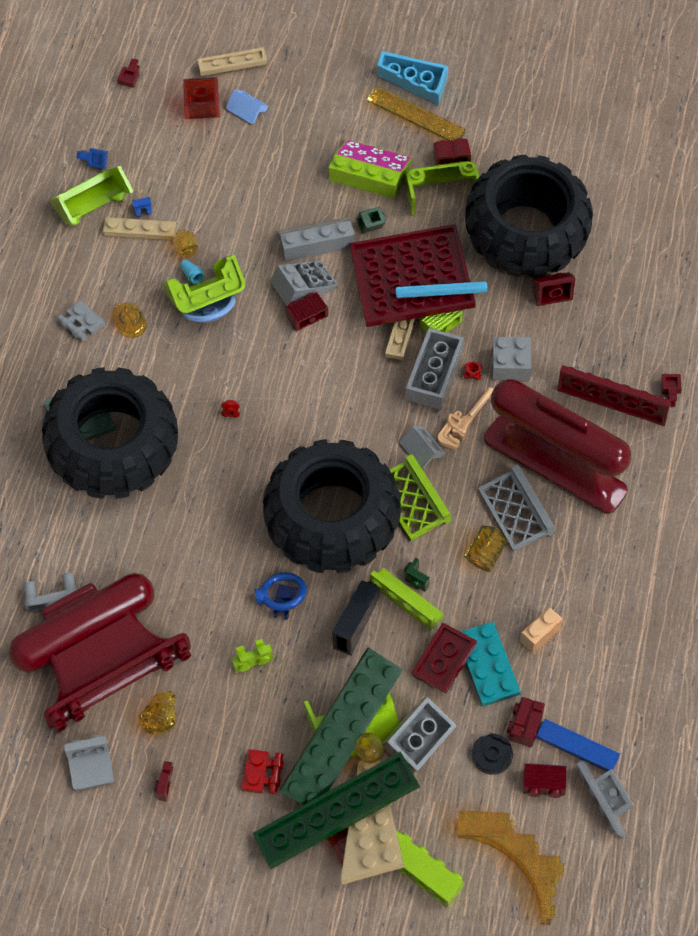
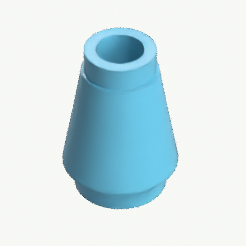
M189 260L182 261L180 267L187 280L193 284L202 282L204 279L203 270Z

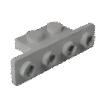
M582 761L578 762V773L589 784L588 791L594 799L597 798L600 804L598 806L600 812L609 819L610 823L608 825L615 835L625 837L627 833L617 817L634 807V804L615 771L610 769L595 779L588 765Z

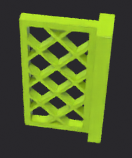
M413 454L407 456L406 461L390 469L391 473L394 474L395 483L396 481L406 482L403 491L399 490L400 494H402L401 508L411 509L409 518L400 516L399 522L411 541L442 523L448 524L452 521L450 512ZM407 468L409 471L407 478L397 477L400 470ZM409 483L418 486L416 493L407 492ZM405 495L415 497L413 505L403 504ZM418 498L427 500L426 508L416 506ZM415 510L424 512L422 521L412 519ZM428 513L436 514L438 517L432 523L425 521ZM411 523L421 524L418 531L413 534L410 532Z

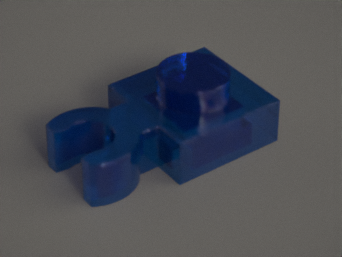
M279 584L274 602L285 603L293 600L298 595V588ZM274 610V618H277L279 612L285 613L284 620L289 618V610Z

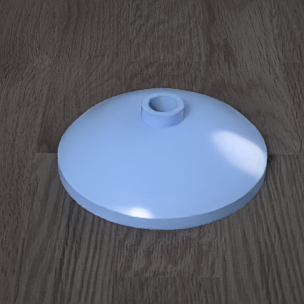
M231 295L192 312L182 314L192 322L208 323L216 321L230 312L235 304V296Z

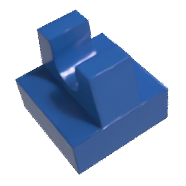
M150 197L132 201L137 217H141V209H146L147 214H151Z

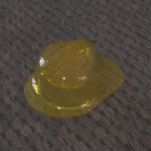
M121 303L112 311V319L120 333L125 337L136 338L145 332L147 327L146 319L137 305Z

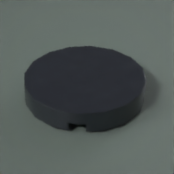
M492 733L479 737L474 743L472 759L475 766L483 773L490 775L500 774L511 765L513 750L510 742L505 737Z

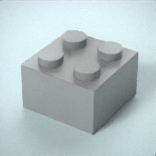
M493 337L492 380L514 379L517 381H530L531 337Z

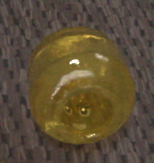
M180 230L172 240L177 254L185 258L193 256L199 247L195 235L191 231Z
M367 732L356 742L355 752L364 762L374 763L383 756L384 745L377 735Z

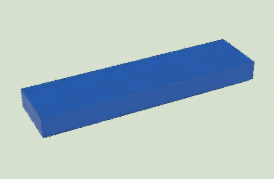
M547 719L543 721L536 735V739L604 771L614 770L620 757V753Z

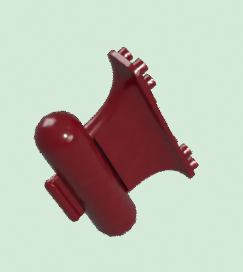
M506 379L499 382L494 387L490 402L493 410L500 416L495 419L484 435L485 443L605 514L613 513L628 492L627 485L614 476L621 475L630 465L632 453L629 445L619 437L520 381Z
M127 574L100 590H97L92 583L77 589L43 608L42 616L45 620L17 635L11 641L8 655L11 663L18 670L30 673L50 664L54 671L58 687L57 700L43 714L49 728H54L56 732H61L67 728V721L71 719L74 722L81 721L85 717L83 712L87 711L91 706L151 672L161 668L164 672L169 671L174 666L173 661L178 658L184 662L191 657L189 652L191 644L186 633H180L171 638L159 637L145 628L135 615L146 610L153 603L155 597L153 584L143 574Z

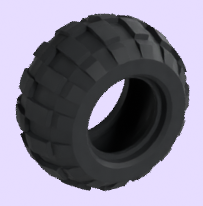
M527 154L513 156L510 161L504 159L494 163L486 173H482L475 181L467 197L465 225L468 234H470V240L478 254L480 253L485 256L486 263L495 269L503 268L508 271L507 274L520 277V274H529L530 277L536 278L545 276L549 271L558 272L570 263L571 258L575 259L583 250L592 228L593 208L590 198H587V190L583 182L577 176H572V172L568 167L560 162L556 164L545 156L538 155L536 158L528 157ZM514 207H532L544 212L551 219L554 227L544 231H526L510 225L501 216Z
M105 367L92 369L91 374L85 376L78 374L68 380L67 387L58 390L51 399L50 409L46 411L42 423L43 447L47 461L53 471L63 478V482L76 491L85 490L90 497L103 499L105 495H115L116 499L129 497V492L141 490L142 492L154 483V478L158 477V475L162 476L169 467L178 444L177 418L175 417L173 406L162 390L158 391L155 383L148 377L133 375L130 369L120 367L116 371H105ZM107 412L124 413L140 422L133 438L127 443L114 448H101L90 444L82 437L79 429L90 418Z
M327 439L314 441L313 446L307 448L300 446L291 451L288 460L280 461L270 477L271 481L268 482L263 495L264 521L268 535L277 548H281L284 555L293 563L308 565L310 571L323 573L325 570H336L337 574L349 572L351 567L355 565L365 566L377 557V552L380 550L384 551L392 541L400 521L401 498L393 474L385 463L382 465L379 462L378 456L366 447L365 449L363 447L359 449L355 447L354 442L340 439L339 443H327ZM325 486L346 487L362 497V501L354 513L336 521H325L315 518L304 509L301 500L311 491Z

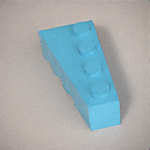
M382 51L377 64L378 77L439 106L448 79V66Z

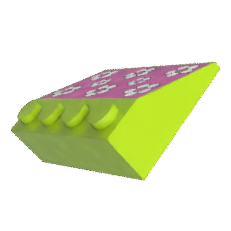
M347 139L331 161L329 181L396 199L404 181V174L409 169L413 157Z

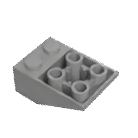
M321 260L278 265L270 280L286 306L293 301L302 300L307 294L318 292L321 296L339 286Z

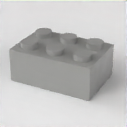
M426 697L418 701L381 743V746L392 756L401 752L413 773L423 766L457 725Z

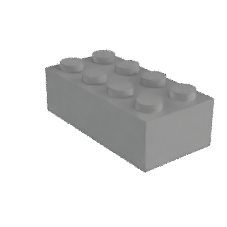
M428 328L406 387L407 401L442 410L464 350V337Z

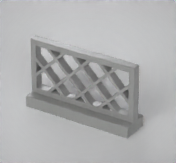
M518 464L512 467V471L478 488L513 552L546 535L550 537L556 534L554 524ZM511 478L514 482L512 489L502 487L503 482ZM490 488L497 489L495 498L487 496L484 491ZM500 491L510 493L508 501L498 499ZM513 494L523 497L521 504L511 502ZM496 502L506 505L504 513L495 511ZM509 506L519 508L517 516L507 514ZM522 509L531 511L530 520L520 517ZM505 518L515 520L513 528L504 527ZM518 521L528 523L526 532L516 530ZM531 524L539 526L542 530L537 534L529 533ZM514 533L523 535V541L515 545L512 541Z

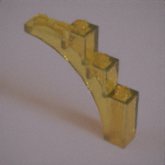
M459 810L457 838L475 840L490 845L516 863L526 875L535 891L540 907L541 925H550L551 918H555V905H551V897H555L556 885L552 883H559L560 876L564 877V863H560V856L538 855L539 842H535V834L513 833V820H509V813Z

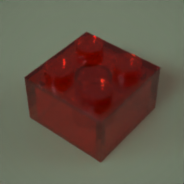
M218 77L183 79L186 119L220 117Z

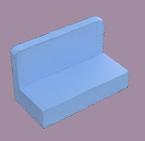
M233 90L226 106L227 110L251 124L255 123L259 112H266L268 105L242 90Z

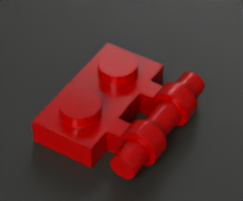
M249 749L241 787L242 791L262 794L264 786H269L268 793L276 794L277 787H280L281 779H279L280 771L284 766L282 761L283 754L276 752L275 758L269 760V752ZM267 768L272 769V774L269 778L266 777Z

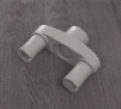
M73 573L62 575L64 591L37 596L33 581L25 582L23 584L25 609L31 612H40L48 605L76 591L78 588H76Z

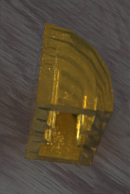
M482 525L464 557L475 567L491 572L507 540L497 527Z

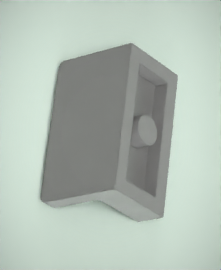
M412 426L400 441V444L409 455L413 454L421 468H425L433 458H442L445 454V451L423 426Z

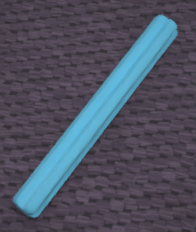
M486 281L405 286L396 288V297L485 293L488 289Z

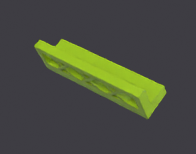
M382 568L378 573L373 570L370 574V582L380 587V592L430 631L444 617V613L386 569Z

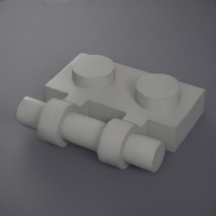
M81 300L67 310L69 318L63 315L57 318L64 329L71 331L72 336L80 339L82 342L87 339L86 332L93 336L105 326V321Z

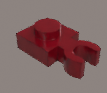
M164 761L160 779L155 782L154 792L157 794L158 800L167 801L171 784L170 779L174 768L172 762Z

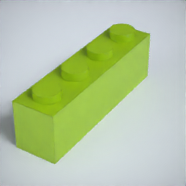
M396 830L404 867L398 870L448 908L463 889V878L457 872H450L445 868L446 865L440 859H433L428 855L429 852L423 846L415 845L406 833H400Z

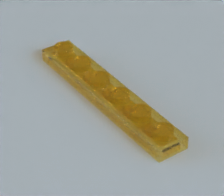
M378 86L368 97V102L447 141L462 138L465 134V128Z

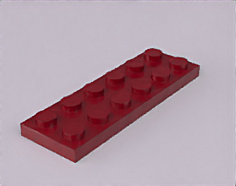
M562 365L557 391L665 426L671 400L649 394L644 390L631 388L625 384L613 382L607 378L603 379L594 376L592 373L576 370L573 367Z

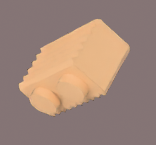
M549 607L521 632L520 642L532 654H535L538 649H541V646L547 644V641L552 639L555 634H558V631H561L562 618Z

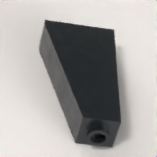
M360 582L332 631L333 649L352 656L380 597V587L375 583Z

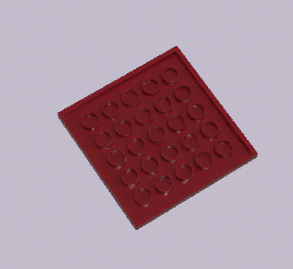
M456 224L350 243L366 327L476 308L473 293L407 298L396 297L397 287L470 282Z

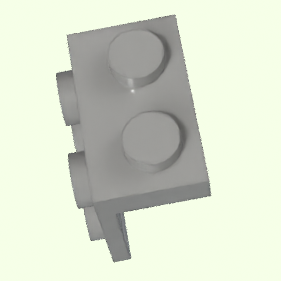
M95 735L87 740H72L68 744H64L65 753L69 761L72 786L75 791L114 782L110 752L105 736Z

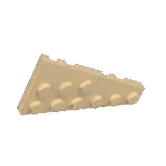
M379 756L359 761L357 775L381 763ZM390 804L349 826L341 875L342 884L404 867Z

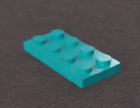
M494 622L460 631L478 642L466 661V666L482 707L521 695Z

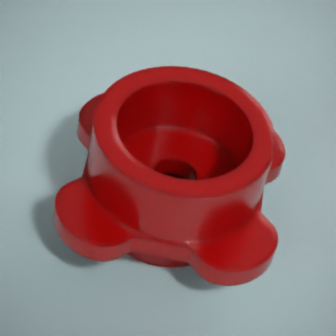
M473 361L464 365L466 370L463 373V377L465 379H481L482 375L480 372L483 369L481 364Z
M227 400L221 404L223 408L222 416L235 418L240 416V412H238L240 405L236 401Z

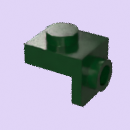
M415 558L404 569L405 581L409 582L413 588L426 592L430 585V577L418 571L419 559Z

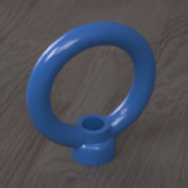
M287 572L272 575L264 581L261 588L254 589L257 605L264 604L268 608L277 611L295 608L304 600L307 593L304 580L296 574ZM288 580L298 585V595L289 602L277 603L268 596V589L278 581Z

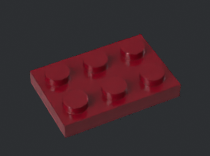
M442 622L411 674L447 694L478 642Z

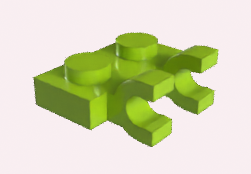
M263 639L255 641L256 649L246 653L243 645L237 647V656L231 657L235 673L238 671L245 672L255 665H265L270 660H273L270 644L264 646Z

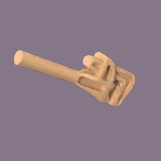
M487 388L467 415L462 417L460 411H456L454 415H448L447 424L438 434V443L441 446L453 450L460 446L459 440L462 442L465 440L474 417L491 397L493 388Z

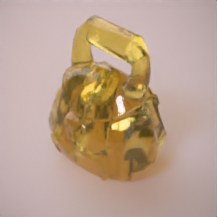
M172 691L155 694L151 703L139 714L140 726L144 728L146 733L152 735L170 732L175 726L177 714L174 704L176 697Z

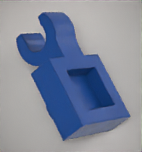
M90 148L89 152L77 151V158L88 160L87 166L106 169L109 151Z

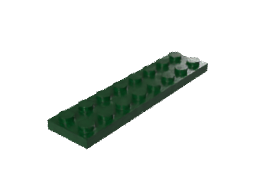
M367 647L279 791L302 805L328 792L403 669Z
M399 752L255 831L253 835L270 869H273L420 788V785L403 754Z

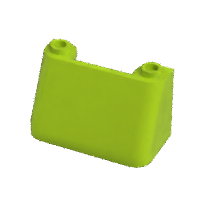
M234 254L219 259L214 263L213 271L216 276L191 287L187 283L181 284L174 278L162 282L161 286L164 293L179 312L189 313L241 292L245 288V280Z

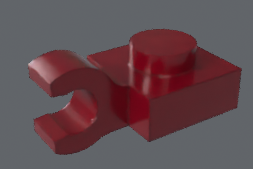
M132 58L128 68H122L117 79L118 84L132 88L135 87L140 76V65H137L139 60Z
M681 374L661 375L662 394H668L667 399L671 400L670 407H676L677 394H681Z

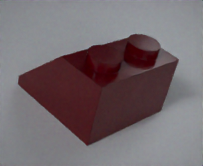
M566 272L533 278L532 290L537 306L573 300L575 276Z

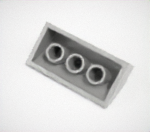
M347 217L277 231L285 262L350 249V243L355 242L353 227Z

